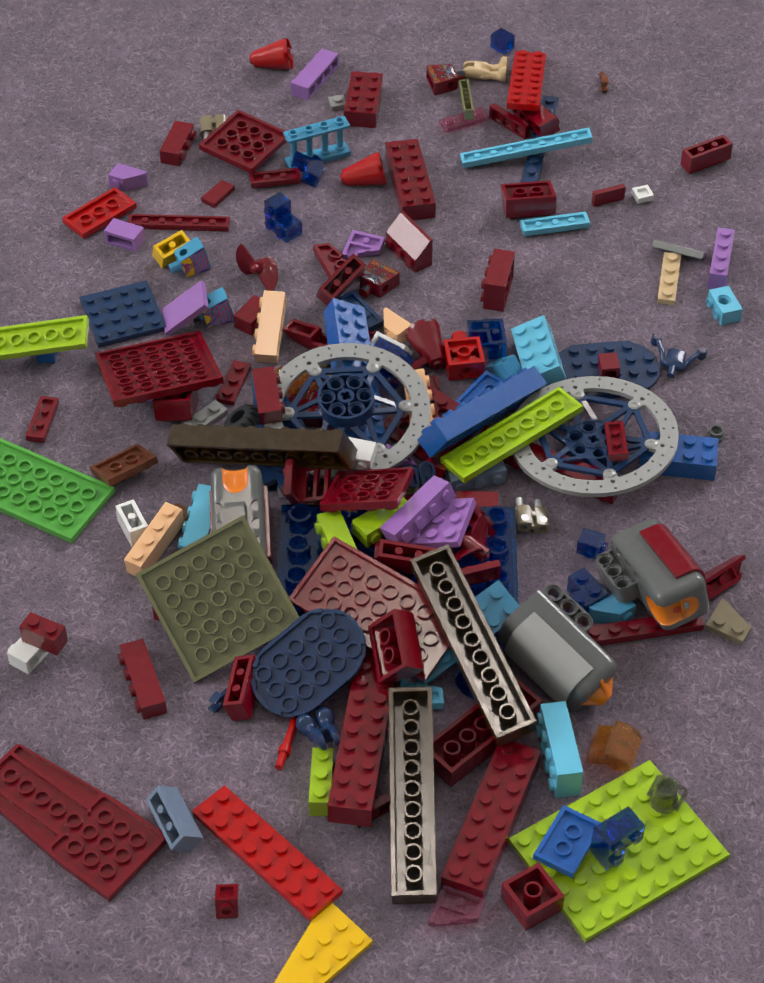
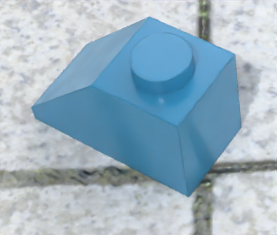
M515 355L495 359L485 366V371L487 370L504 380L512 374L517 376V373L522 369Z
M613 594L589 607V615L592 617L593 622L603 624L633 620L636 611V605L633 601L627 603L619 602Z

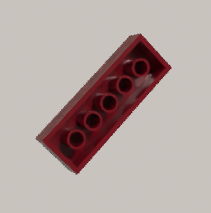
M418 139L385 142V157L399 211H404L412 220L436 218V202Z
M515 677L535 719H537V713H540V704H543V700ZM477 704L433 737L434 772L452 787L495 752L497 745Z

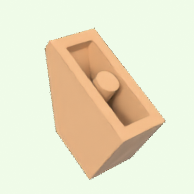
M384 308V335L404 343L407 340L405 333H408L407 329L412 324L390 309Z

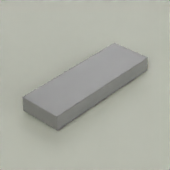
M654 240L652 245L655 248L698 259H703L706 255V252L660 240Z

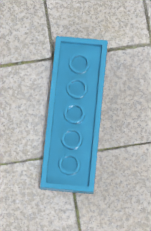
M499 580L475 597L493 635L500 631L506 618L519 607V604ZM450 649L428 681L424 683L426 686L457 663Z

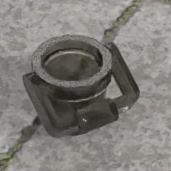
M660 774L656 776L647 795L650 796V805L656 812L668 814L674 810L679 811L688 795V790L681 786V782L670 776L667 778ZM677 790H680V791L683 792V794H682V796H681V798H680L679 801H678Z

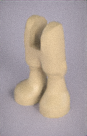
M502 57L499 64L467 61L463 66L465 77L506 82L508 57Z

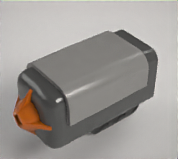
M551 584L543 591L539 589L503 622L496 640L505 647L504 653L555 702L566 701L569 710L578 712L586 705L603 706L612 697L613 675L616 672L617 663L588 635L593 625L592 617L560 586ZM548 595L554 596L555 599L550 598Z

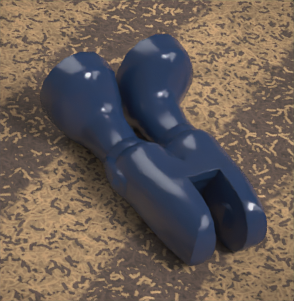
M423 461L419 467L409 464L395 467H413L414 476L409 484V487L417 488L420 482L425 484L436 474L434 465L429 461Z
M322 707L318 709L316 713L318 728L313 718L308 714H301L297 718L296 728L304 736L309 737V741L313 742L319 749L327 750L326 744L332 742L334 747L340 744L338 729L334 726L335 715L330 708Z

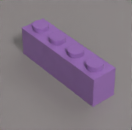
M322 48L315 54L314 58L299 72V75L291 81L292 95L309 100L339 66L338 53Z
M718 228L707 288L715 289L726 285L735 230Z
M434 475L380 527L386 540L409 543L456 497L451 484Z

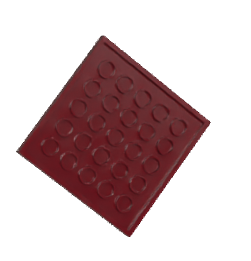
M200 331L95 353L97 364L114 408L126 407L128 404L144 403L151 399H162L169 395H180L183 392L199 391L201 388L217 387L220 384H224L223 376Z

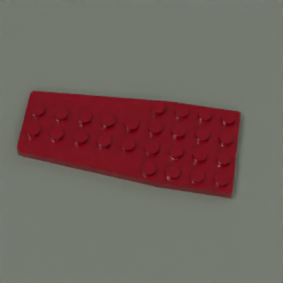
M16 744L0 759V814L59 866L110 902L167 843L161 830L124 804L23 745Z

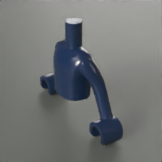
M652 334L650 340L651 345L658 346L660 362L664 367L668 368L667 377L670 379L674 378L675 371H685L695 359L704 360L708 353V349L705 352H701L699 350L700 347H698L696 353L685 361L686 353L675 348L668 349L666 356L662 345L663 336L657 339L654 337L655 334Z

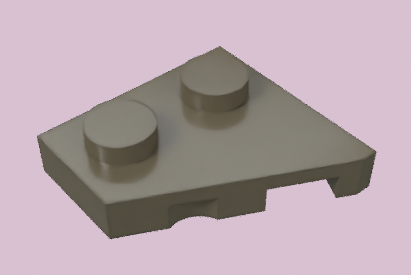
M723 598L705 626L706 630L740 645H743L751 631L750 625Z

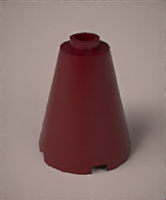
M430 318L431 321L421 319L414 322L408 327V333H405L407 341L420 357L426 356L428 361L426 364L429 368L440 369L445 363V355L439 323L433 318Z

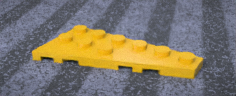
M332 903L311 921L274 983H329L371 947L373 940Z

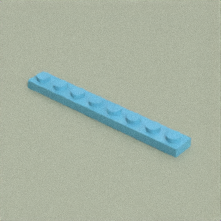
M584 128L460 153L463 168H471L478 165L593 143L590 128Z

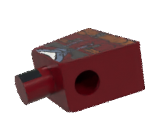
M451 64L426 66V79L434 96L458 89V81L465 79L464 71L455 72Z
M372 259L360 275V295L365 298L370 294L378 298L382 297L400 284V272Z

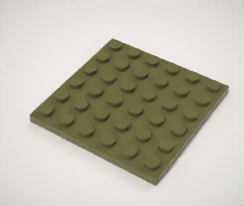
M244 515L135 574L194 683L233 662L236 656H244L273 640L299 618L295 607Z

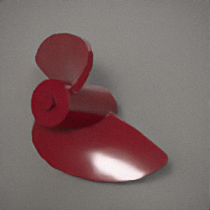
M240 244L236 250V262L240 271L247 275H258L266 290L273 291L278 282L276 261L269 256L254 260L246 247Z
M484 514L479 515L470 535H464L461 549L454 554L457 561L469 554L480 562H484L490 557L491 550L486 547L488 525Z

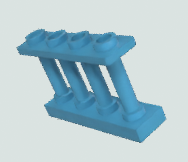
M345 116L283 132L284 138L291 145V156L284 158L287 168H299L300 170L351 156L349 147L343 142V130L350 128V124ZM337 132V144L328 146V134ZM321 136L322 148L313 150L312 138ZM306 140V152L298 154L297 142Z

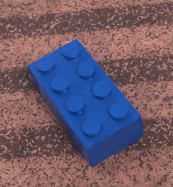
M648 431L652 439L660 440V432ZM679 434L676 454L670 465L661 475L714 481L717 469L718 438ZM648 451L640 457L639 468L649 461L654 455L653 452Z

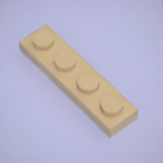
M664 252L657 303L675 305L681 254Z

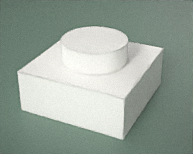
M648 185L632 188V195L638 204L654 200V194Z

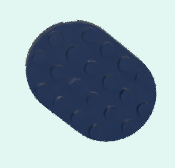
M628 340L571 345L559 352L567 379L599 376L597 368L598 354L617 352L620 364L619 379L635 383L647 390H650L659 379L660 365L656 356L644 346ZM584 392L586 395L608 399L625 398L605 392Z
M318 608L300 616L259 652L253 663V679H251V684L258 701L269 712L285 718H298L301 714H310L317 710L348 684L362 668L366 657V640L361 627L349 614L338 609Z

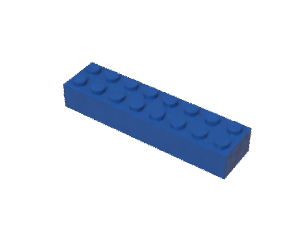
M535 366L529 369L525 367L517 373V376L512 374L505 380L506 382L500 381L495 384L492 390L487 388L480 394V397L475 395L468 400L469 403L463 402L458 405L455 411L450 409L443 414V418L438 416L430 422L431 426L429 425L421 431L422 435L417 441L431 458L483 428L485 425L521 406L527 398L541 390L547 382Z

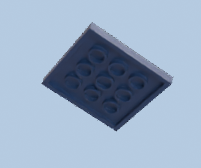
M147 280L79 297L83 311L89 318V326L98 348L165 331L166 324Z

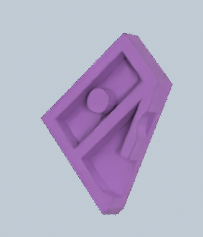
M352 230L342 252V257L348 259L353 253L357 257L380 255L385 244V237Z

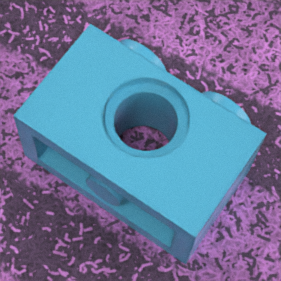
M724 286L710 289L706 298V304L713 311L715 320H718L720 325L741 321L743 309L730 287Z

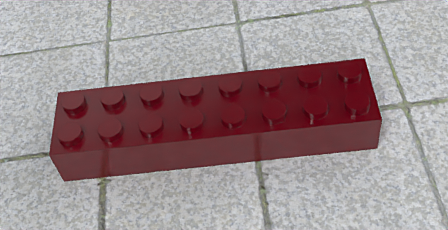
M514 741L496 747L442 873V891L483 904L539 768L541 750Z

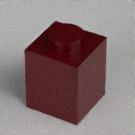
M617 352L598 354L597 368L599 376L619 379L620 364Z

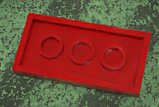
M114 187L62 217V221L76 234L85 239L109 225L113 218L119 219L136 209L137 206L136 202Z

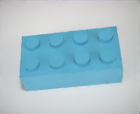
M544 315L511 328L522 369L525 367L529 369L535 366L547 382L544 387L567 379L551 327Z
M566 701L540 704V713H537L538 725L536 736L537 738L541 737L539 746L541 755H545L546 759L544 760L545 773L550 775V778H548L549 790L554 792L555 798L578 796L581 794L583 769Z

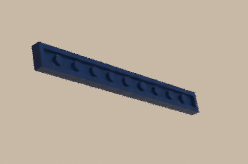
M544 95L542 99L543 107L548 108L553 115H556L559 97ZM534 132L532 139L539 138L540 136ZM546 152L527 156L520 183L539 181Z

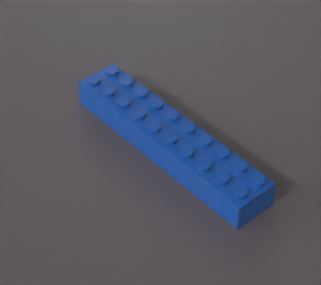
M332 298L323 312L328 345L357 343L371 346L365 307ZM356 360L331 362V368L367 366L368 362ZM374 378L372 383L374 395L379 396L377 380ZM375 401V408H381L379 402ZM373 415L371 419L377 437L381 440L385 433L382 415ZM365 424L359 427L372 440L368 425ZM351 430L344 431L348 437L359 439Z

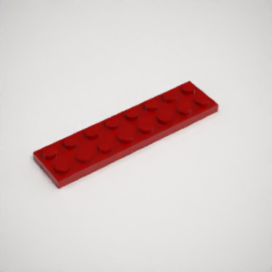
M525 50L515 51L506 109L539 111L546 53L540 51L533 53Z
M225 785L192 810V815L309 922L343 895L341 887Z

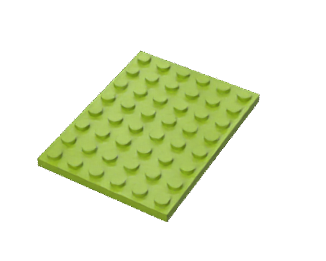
M648 760L567 806L603 823L602 830L573 878L542 863L540 864L565 895L562 913L582 939L587 942L727 860L730 854L655 765ZM559 811L509 838L508 843L528 868L538 863V861L533 859V854Z

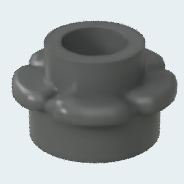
M714 424L707 430V437L718 438V441L725 438L726 434L721 425Z

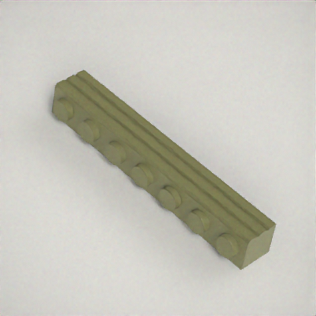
M469 79L459 80L464 119H475Z

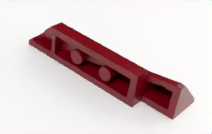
M736 555L704 573L709 600L741 580L742 573L740 568L742 561L746 559L745 555Z

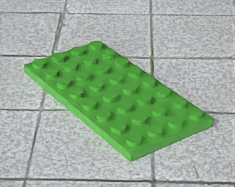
M0 438V512L72 544L115 493V487L108 486L102 481Z

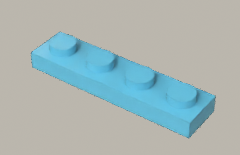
M585 211L520 220V227L523 236L590 228V220Z

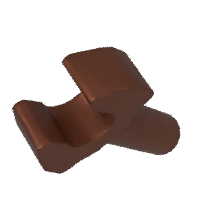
M602 71L599 73L601 92H608V75H605V72Z

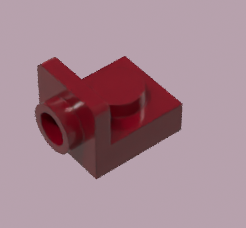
M238 884L216 885L215 910L217 919L239 917Z

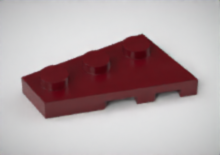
M330 243L313 245L314 254L328 278H330L346 260L342 257V253Z

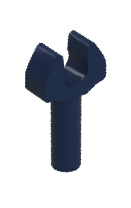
M227 688L222 693L217 691L213 693L209 699V702L212 703L208 707L210 711L218 713L222 709Z

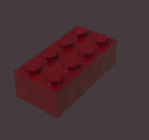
M351 71L344 107V116L351 127L376 128L383 91V73Z

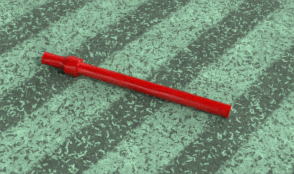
M291 718L284 741L279 746L277 752L279 756L275 764L277 770H283L286 758L290 756L291 744L297 729V718Z

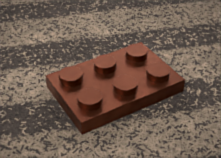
M136 444L90 466V470L93 475L105 484L113 486L126 478L133 477L137 473L151 468L158 463L156 455L141 445Z

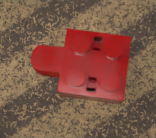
M455 331L452 333L451 339L443 340L448 381L479 378L485 372V359L479 336L468 337L464 331Z

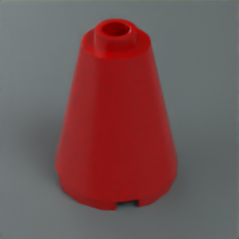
M284 38L252 51L251 55H249L250 64L260 68L292 69L294 58L290 50L292 49L290 40Z
M375 152L342 169L340 174L341 182L345 183L346 186L387 184L379 152Z

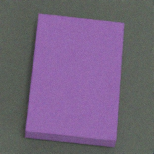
M199 281L162 309L163 319L166 324L164 328L165 334L168 336L174 334L208 309L206 285L203 281Z

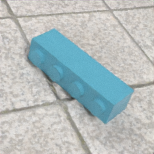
M198 484L197 491L192 493L191 502L193 504L188 507L187 517L189 518L183 524L182 533L184 535L179 538V549L211 533L209 498L211 486Z

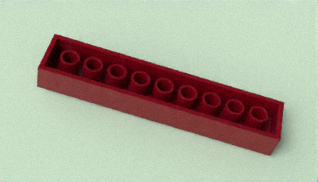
M367 648L363 666L352 679L327 807L328 822L371 827L389 728V688H396L397 681L378 683L373 652Z

